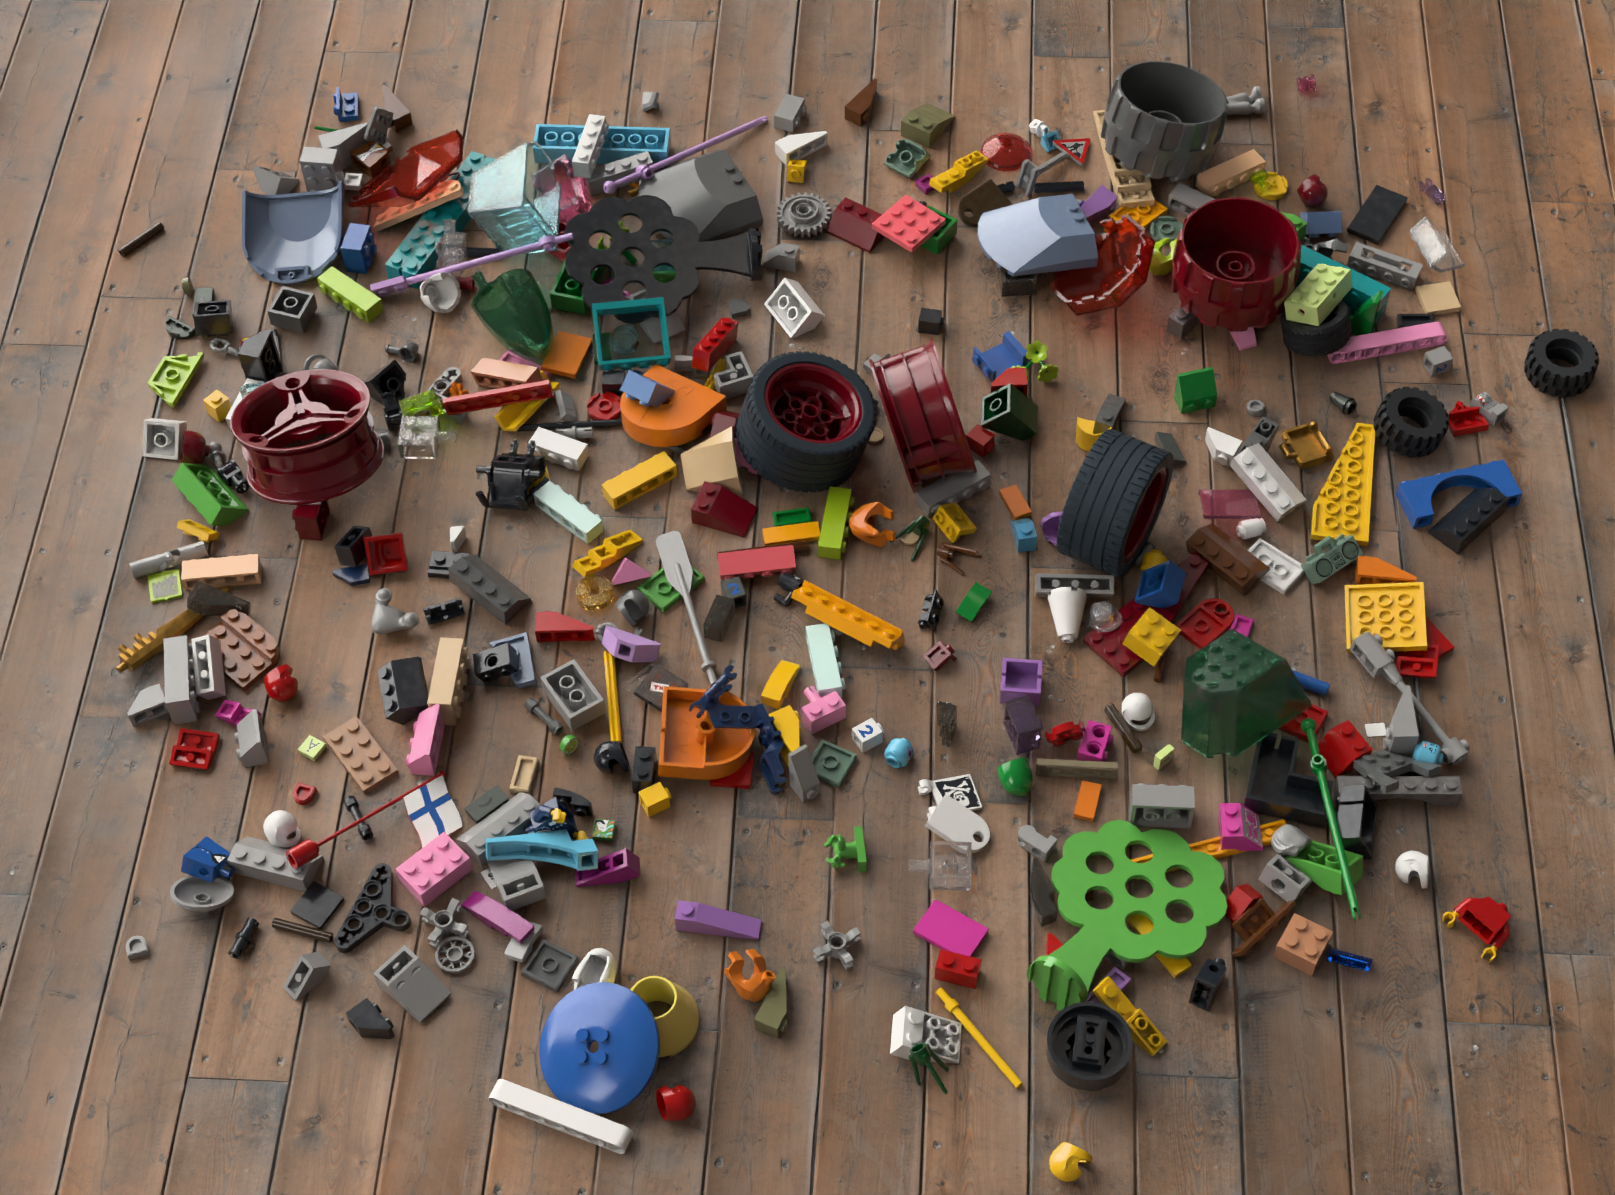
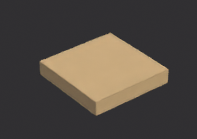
M1450 281L1416 286L1415 292L1425 314L1439 315L1459 312L1461 310V305Z

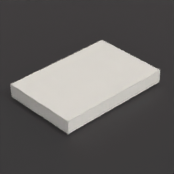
M1261 538L1248 550L1270 568L1261 578V581L1283 595L1305 573L1301 563Z

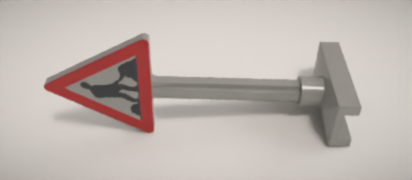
M1090 138L1053 140L1052 144L1061 150L1062 153L1039 167L1028 159L1023 161L1015 187L1017 189L1022 187L1026 190V196L1031 195L1039 175L1068 157L1080 166H1083Z

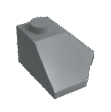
M253 166L260 189L267 193V195L288 194L299 183L300 179L286 173L273 171L262 166Z

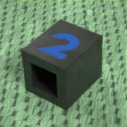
M739 576L721 581V592L728 610L747 605L746 593Z

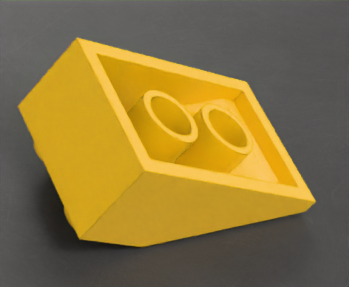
M790 705L769 714V717L773 716L775 719L773 725L776 731L780 730L781 732L780 739L784 745L780 754L788 767V754L800 747L799 733L801 732L799 722H801L800 715L797 711H793Z

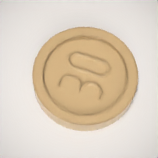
M874 428L868 442L878 444L883 440V432L879 428Z
M913 531L909 534L906 532L900 537V540L904 545L912 546L918 543L919 535L913 533Z

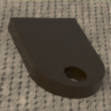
M990 179L961 199L958 206V215L965 224L978 227L979 219L984 212L1010 206L1012 203ZM971 212L973 217H967L964 213Z

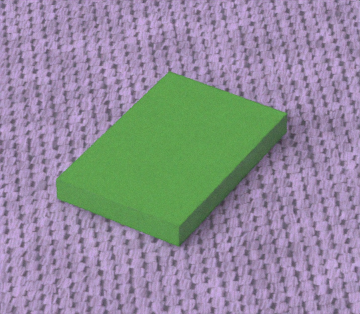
M691 565L694 573L691 591H693L705 581V576ZM664 568L637 587V590L643 592L649 602L662 613L666 612L683 598L668 583Z

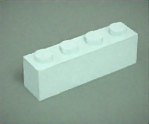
M548 481L534 493L535 505L587 545L604 531L602 518L589 511L586 505H581L571 494L565 493L559 485Z
M826 623L805 626L806 640L818 694L822 698L836 691L842 698L845 681L844 678H840L839 674L842 673L841 663L836 661L838 649L837 646H833L835 641L834 630H830L829 625Z

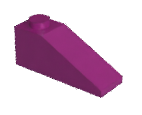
M627 848L598 859V869L582 871L575 869V886L585 887L620 883L641 876L640 858Z

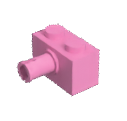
M810 686V689L807 687L804 690V695L808 698L810 704L801 707L802 721L811 735L846 718V705L836 691L821 698L814 686Z

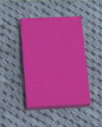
M935 899L914 928L913 934L942 950L972 957L988 934L989 929Z

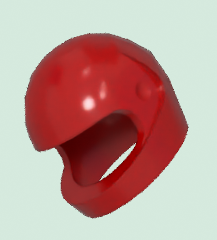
M288 664L276 667L264 678L265 690L268 696L279 702L292 699L298 689L297 679L290 676L293 668Z
M675 1085V1088L661 1086L656 1089L658 1110L664 1120L681 1121L687 1119L693 1113L696 1101L693 1092L683 1085Z

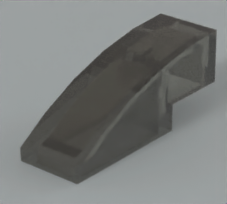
M1036 858L1033 859L1031 898L1040 926L1043 927L1056 922L1058 911L1053 904L1056 891Z

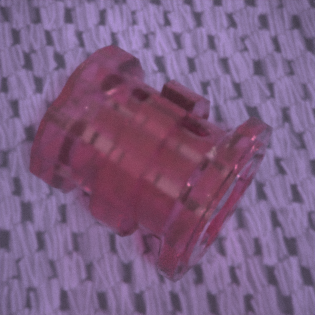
M1311 74L1310 77L1296 78L1298 92H1302V90L1309 91V89L1316 90L1314 74Z

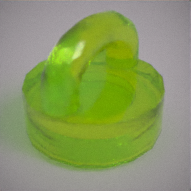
M1261 169L1254 172L1250 176L1252 183H1260L1261 187H1265L1264 180L1268 178L1266 170Z

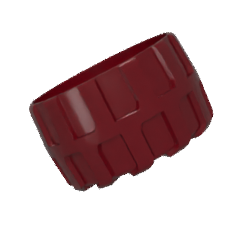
M1243 197L1216 199L1192 211L1186 217L1183 228L1178 234L1172 259L1171 286L1173 293H1177L1181 301L1180 307L1185 313H1192L1198 317L1201 324L1211 328L1216 326L1226 327L1230 332L1247 331L1248 327L1252 326L1262 328L1275 321L1276 315L1282 314L1285 310L1284 301L1295 290L1298 280L1302 246L1298 240L1295 225L1275 207Z

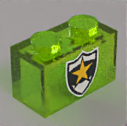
M433 389L399 401L402 417L409 425L443 414L440 397Z

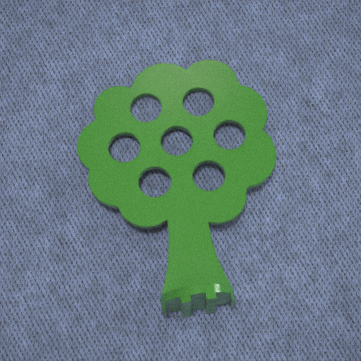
M1123 820L1107 822L1100 828L1098 833L1083 831L1073 834L1066 840L1063 846V858L1055 863L1051 871V883L1059 895L1057 901L1059 913L1065 921L1073 926L1081 927V929L1059 949L1047 956L1036 958L1027 969L1028 982L1030 983L1033 980L1039 990L1040 999L1045 1003L1049 999L1057 1005L1056 1010L1061 1011L1072 1004L1087 1000L1094 975L1109 952L1121 960L1132 963L1147 961L1157 953L1176 959L1193 956L1202 949L1207 937L1206 930L1217 926L1225 917L1227 902L1225 895L1220 890L1224 882V870L1220 862L1209 854L1191 851L1186 840L1175 832L1166 829H1151L1141 833L1135 825ZM1142 844L1151 850L1153 857L1146 863H1135L1127 858L1125 850L1130 845ZM1103 855L1112 861L1114 867L1109 873L1096 874L1088 869L1086 861L1091 856ZM1181 868L1191 874L1193 882L1188 887L1177 888L1167 882L1165 874L1170 869ZM1132 879H1143L1151 884L1153 893L1146 898H1136L1127 892L1125 885ZM1092 890H1103L1111 895L1113 904L1107 909H1095L1087 904L1085 896ZM1182 903L1192 910L1193 919L1186 923H1176L1167 917L1165 910L1170 904ZM1140 914L1148 917L1152 921L1154 928L1148 934L1138 935L1127 929L1125 921L1131 915Z

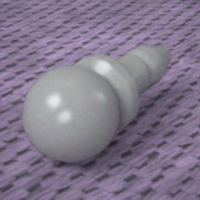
M211 442L209 444L210 458L214 460L216 468L223 467L221 459L223 457L222 446L218 442Z

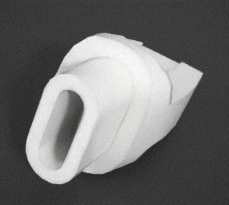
M1034 119L1029 124L1030 132L1037 134L1039 138L1050 133L1049 127L1046 126L1044 121Z

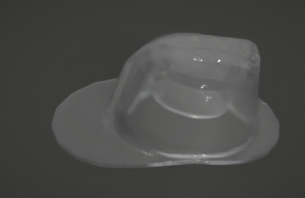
M1101 601L1093 603L1090 608L1083 612L1082 623L1098 631L1109 632L1120 626L1122 616L1111 603Z

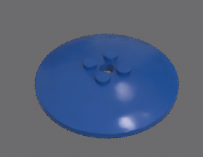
M597 982L573 990L554 1007L542 1031L539 1057L541 1070L548 1087L561 1102L593 1114L611 1113L626 1107L645 1090L657 1067L660 1051L657 1023L645 1001L635 992L621 985ZM597 1041L599 1048L593 1053L591 1051V1044Z

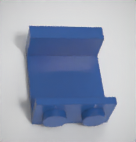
M1010 331L1003 333L1001 344L983 353L977 347L973 348L972 356L974 365L978 366L982 370L983 375L989 378L991 382L1007 368L1016 367L1017 365L1025 367L1029 359L1026 358L1027 351Z

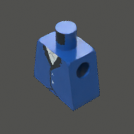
M206 836L183 855L181 872L213 882L220 875L230 879L235 872V868L227 862L230 855L229 851Z

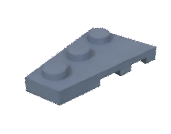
M527 632L490 642L492 647L509 643L517 651L519 671L512 673L510 676L518 689L537 684Z

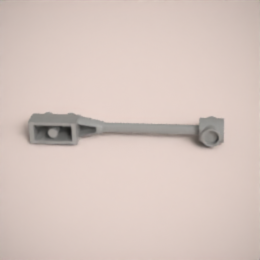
M1366 632L1353 639L1350 650L1373 679L1382 675L1393 685L1397 686L1403 694L1406 685L1394 664L1395 654L1391 649L1385 651L1381 646L1383 644L1381 636L1378 634L1373 636L1371 632ZM1411 692L1415 710L1443 743L1440 753L1444 754L1442 762L1446 765L1450 763L1457 765L1469 755L1468 750L1470 746L1468 742L1464 739L1459 741L1457 737L1450 739Z

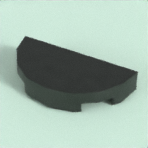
M168 316L166 319V330L172 338L187 339L196 334L195 328L171 316Z

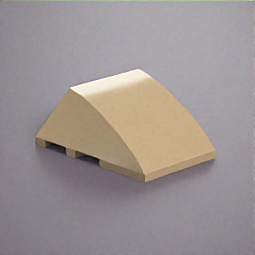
M732 426L681 453L687 491L699 492L704 481L723 486L744 499Z

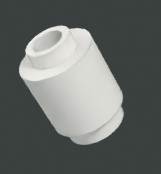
M1255 517L1239 521L1236 531L1238 536L1245 540L1261 536L1262 533H1265L1266 524L1263 518Z

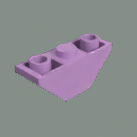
M608 625L605 627L602 645L614 657L629 662H656L661 643Z

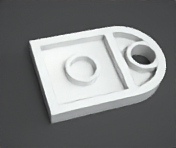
M945 794L925 824L926 828L966 853L979 852L985 847L990 838L987 823L980 816L947 794ZM973 835H979L982 838V842L975 841Z

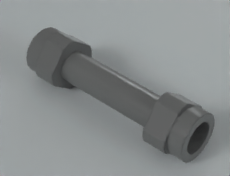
M529 698L525 702L524 707L531 714L535 713L549 726V731L556 736L563 732L564 726L557 719L553 720L540 708L538 701Z

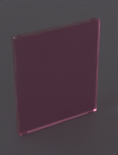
M1199 490L1198 492L1204 519L1261 518L1257 497L1251 490Z

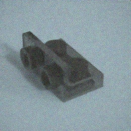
M938 701L936 705L937 725L941 727L942 745L950 747L957 730V706L949 702Z

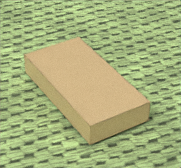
M518 756L509 787L511 793L518 794L522 792L530 794L539 763L538 758Z

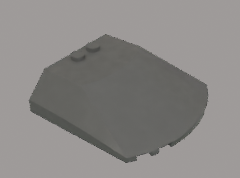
M725 149L714 150L655 172L650 179L640 178L638 196H656L664 200L671 207L673 216L684 217L692 221L698 229L699 242L721 240L748 231V228L760 227L763 224L757 195ZM657 232L659 235H664L669 243L672 244L674 242L673 237L669 233Z

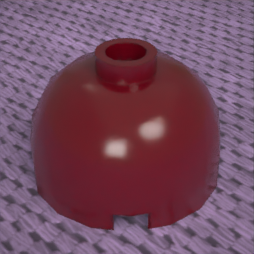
M184 431L181 463L202 464L205 456H209L210 446L206 445L205 438L198 432Z

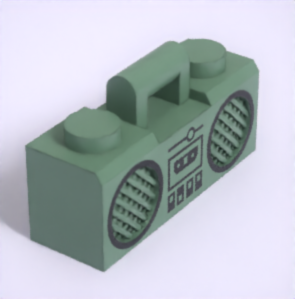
M1341 534L1333 540L1328 536L1313 546L1316 553L1305 558L1306 561L1301 564V567L1310 583L1316 584L1324 581L1358 558V556H1361L1363 552L1351 534L1347 536ZM1328 546L1329 549L1324 552L1322 549Z

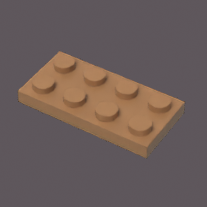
M357 716L323 736L325 743L364 795L399 774L398 769Z

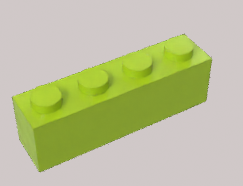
M333 266L317 278L318 288L321 293L327 294L334 302H339L346 310L352 311L358 318L364 319L368 323L384 311L381 298Z
M829 487L818 542V557L841 560V554L845 553L846 541L844 539L848 538L849 527L847 523H849L852 515L850 508H854L855 497H852V489Z

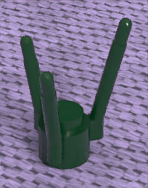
M919 515L915 521H912L906 528L895 535L896 539H898L906 532L909 534L913 531L917 535L922 534L911 557V561L915 560L925 537L929 533L927 528L930 526V521L923 515Z
M916 1044L910 1049L911 1055L908 1056L912 1063L916 1083L918 1085L921 1084L917 1064L920 1066L927 1065L943 1093L947 1094V1089L930 1063L931 1057L946 1072L949 1071V1068L931 1050L929 1044Z

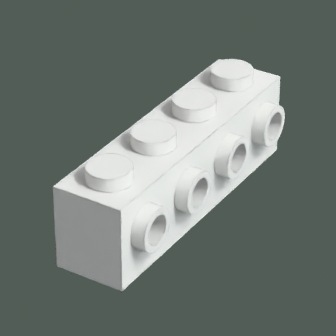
M589 114L572 160L574 176L591 178L597 159L600 156L601 148L604 145L606 134L609 131L606 116Z

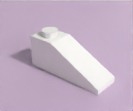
M821 131L788 135L775 142V155L787 166L790 159L800 160L827 146L828 133Z

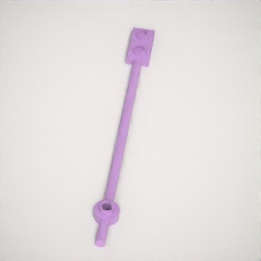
M568 233L557 237L544 236L539 239V242L409 278L404 276L395 277L370 284L371 291L378 297H385L394 292L400 293L410 288V284L427 280L438 273L447 272L449 274L537 249L547 252L552 251L557 244L573 240L574 235L573 233Z

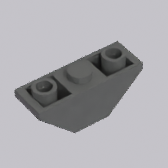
M1263 416L1236 456L1246 448L1258 443L1267 452L1279 424Z

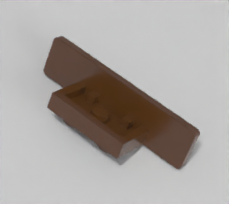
M1263 898L1255 901L1231 924L1243 940L1231 953L1232 957L1248 955L1252 951L1251 947L1254 944H1258L1265 939L1266 936L1264 934L1268 930L1272 931L1280 924L1278 921L1282 917L1285 918L1293 912L1292 908L1297 904L1295 900L1285 902L1275 912L1272 911Z

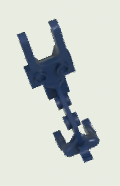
M729 665L724 669L723 675L713 682V685L697 702H693L690 705L689 711L691 712L694 708L700 709L696 716L697 718H700L707 711L714 728H759L758 739L766 751L763 753L758 765L769 786L770 792L779 794L782 788L775 787L778 784H784L787 780L786 777L780 778L785 772L778 758L784 745L780 739L781 732L780 730L776 731L773 725L775 719L773 716L769 717L763 703L756 706L722 705L718 702L719 697L724 692H729L732 689V685L728 683L737 677V673H730L733 671L734 666Z

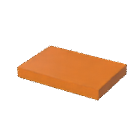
M558 331L543 361L541 371L576 379L593 343L592 338Z

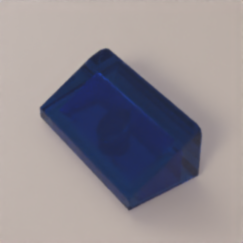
M1332 947L1329 948L1327 957L1329 962L1367 972L1370 970L1373 960L1367 956Z

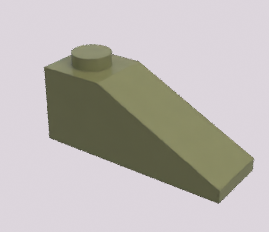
M781 967L754 1019L756 1030L775 1038H779L781 1032L784 1033L789 1024L787 1020L786 968Z

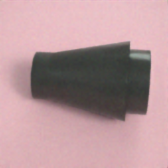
M1336 391L1329 397V400L1343 414L1350 415L1357 407V402H1355L1354 398Z

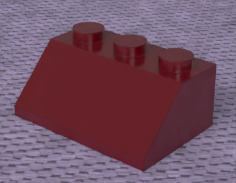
M845 197L836 207L827 228V233L870 253L885 237L872 229V223L882 214Z

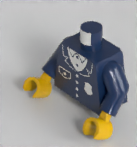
M556 797L530 813L532 824L524 828L526 834L567 829L571 839H589L584 831H577L574 815Z

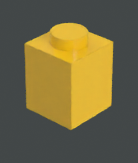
M215 390L203 400L207 413L220 423L227 417L231 409L230 400L220 391Z
M661 782L638 792L640 803L648 817L670 808L669 799L672 798L667 787L664 788Z

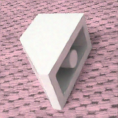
M1210 427L1207 428L1205 442L1214 461L1231 467L1230 463L1240 450L1242 440Z

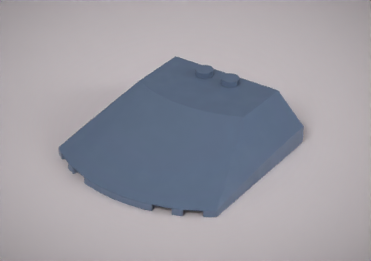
M1073 194L1039 197L984 212L979 219L977 237L981 249L989 260L997 262L996 266L998 268L1004 267L1008 270V274L1012 276L1097 266L1098 254L1095 233Z

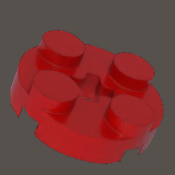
M1073 721L1051 728L1052 733L1045 732L1047 742L1052 743L1053 747H1059L1065 744L1064 741L1082 739L1083 733L1086 730L1083 721H1078L1079 724L1074 725Z

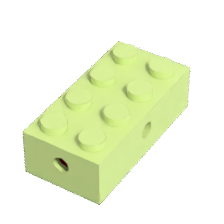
M1317 264L1284 301L1286 320L1319 326L1352 288L1351 270L1326 264Z

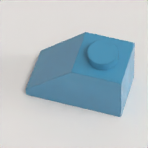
M1028 518L1009 521L1017 552L1036 550L1037 534L1033 521Z

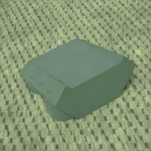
M901 139L895 144L896 151L888 154L883 164L906 178H911L931 155L922 146L908 139Z

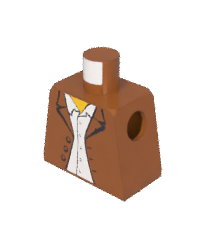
M375 141L367 142L350 151L352 164L371 179H374L390 165L388 153L393 151V148L388 142L382 146Z

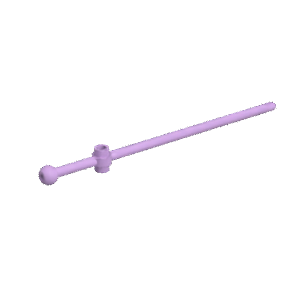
M762 116L651 166L639 165L633 174L615 182L606 181L603 189L607 194H613L616 188L636 179H650L653 177L654 171L767 122V116Z

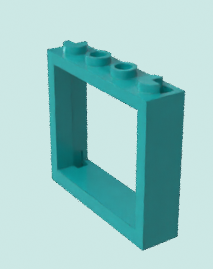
M663 297L592 304L599 371L614 369L630 370L632 367L645 369L655 364L661 367L670 364L671 354ZM658 310L664 355L604 361L598 316Z

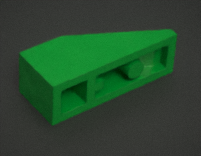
M1378 291L1357 308L1354 315H1350L1352 334L1358 336L1373 332L1383 291Z

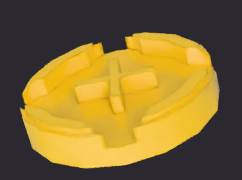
M1264 172L1255 179L1254 191L1263 199H1281L1288 191V181L1283 175H1277L1278 173Z

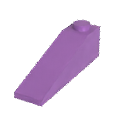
M1101 185L1080 207L1089 224L1105 217L1108 212L1112 213L1117 207L1116 201L1118 196Z
M678 900L675 914L676 931L759 940L762 922L760 919L702 903Z

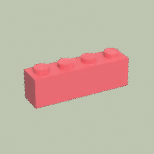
M793 545L718 553L717 555L720 579H724V581L738 576L743 577V579L755 578L754 575L761 574L762 577L773 576V573L779 572L781 574L783 572L792 574V571L796 570Z

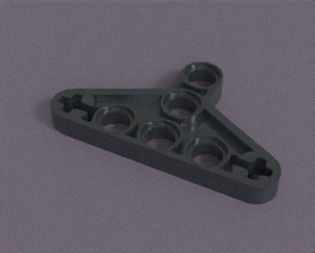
M380 863L373 868L334 939L335 946L339 952L348 953L382 927L400 932L410 927L409 914L392 906L393 875L389 865ZM386 871V875L382 874L381 877L379 876V873ZM371 887L379 888L378 892L373 895L369 894L368 890ZM362 904L369 905V909L364 912L358 910ZM385 910L388 912L384 918L377 917L379 911ZM399 917L406 918V922L402 925L395 923ZM353 921L360 922L356 929H350L349 924ZM346 939H348L349 943H344L343 945H341V941L345 942Z

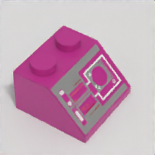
M1220 803L1218 824L1221 850L1263 851L1259 815L1241 803Z

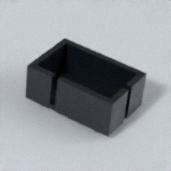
M1365 784L1341 786V792L1337 798L1339 809L1336 812V819L1344 850L1363 855V859H1373L1378 806Z

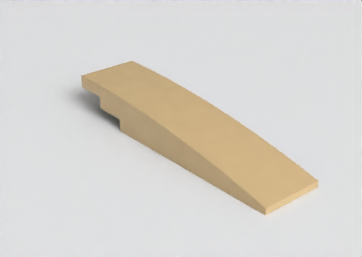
M1105 110L1093 111L1102 151L1115 194L1118 196L1119 206L1134 208L1138 205L1140 207L1154 205L1155 199L1151 191L1150 179L1145 177L1141 171L1124 168L1120 165V160L1117 157L1106 152L1105 139L1101 138Z

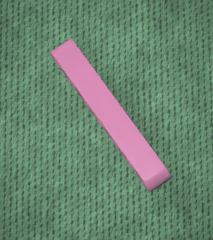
M1432 322L1352 336L1345 346L1334 353L1327 354L1330 363L1338 364L1439 346L1448 340V336L1441 322Z

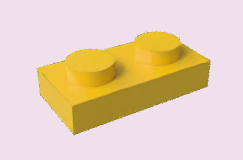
M190 519L180 520L177 524V528L183 530L184 534L197 536L200 541L209 542L217 540L220 532Z

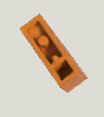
M1358 556L1355 566V585L1410 583L1417 580L1416 576L1379 558Z

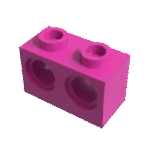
M1088 720L1079 747L1077 760L1106 762L1109 753L1106 749L1107 746L1112 745L1114 735L1111 734L1112 726Z

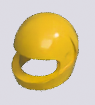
M1062 1142L1050 1156V1170L1060 1181L1073 1182L1083 1175L1078 1168V1162L1091 1164L1093 1156L1077 1146Z

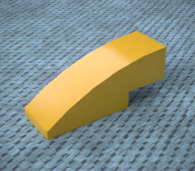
M781 660L771 674L761 694V704L780 709L784 699L789 695L800 665Z

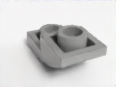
M529 922L534 925L535 930L522 944L511 938L504 957L523 963L533 951V943L542 934L543 926Z

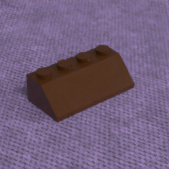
M1214 524L1198 528L1186 541L1187 551L1190 554L1197 552L1209 562L1208 568L1243 596L1270 570L1266 564Z

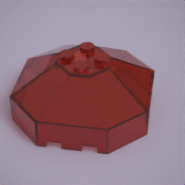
M1128 214L1122 215L1121 220L1115 221L1113 218H1109L1100 222L1107 233L1095 235L1098 254L1096 267L1053 272L1055 282H1051L1050 289L1076 316L1120 307L1147 282L1155 241L1146 229Z

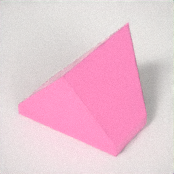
M624 557L611 581L613 585L651 577L650 572Z

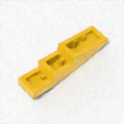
M631 529L605 538L601 546L590 549L588 555L575 560L572 567L582 576L587 577L627 555L640 545L643 539Z

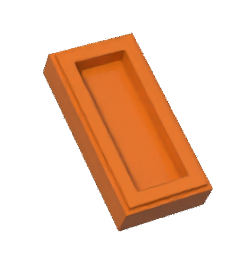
M1016 484L999 490V495L1014 520L1032 515L1029 505Z
M1082 780L1073 818L1090 822L1094 821L1102 787L1101 784Z

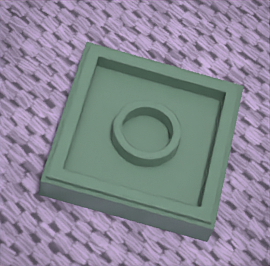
M822 739L811 756L818 779L840 788L857 760V754Z

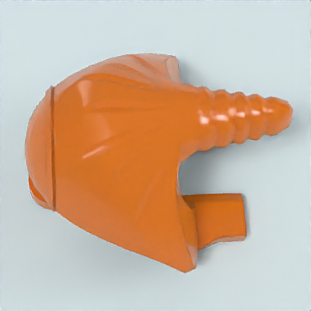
M880 502L865 504L851 515L849 527L852 533L860 540L876 547H883L888 540H896L895 531L884 529L879 533L877 529L873 528L877 514L883 518L893 520V510H890Z
M755 949L745 951L754 962L753 974L749 980L743 978L741 971L745 964L744 959L737 951L729 952L728 957L731 959L732 964L724 969V974L735 987L737 993L743 999L752 1002L765 998L776 975L772 971L766 970L764 957L757 953Z

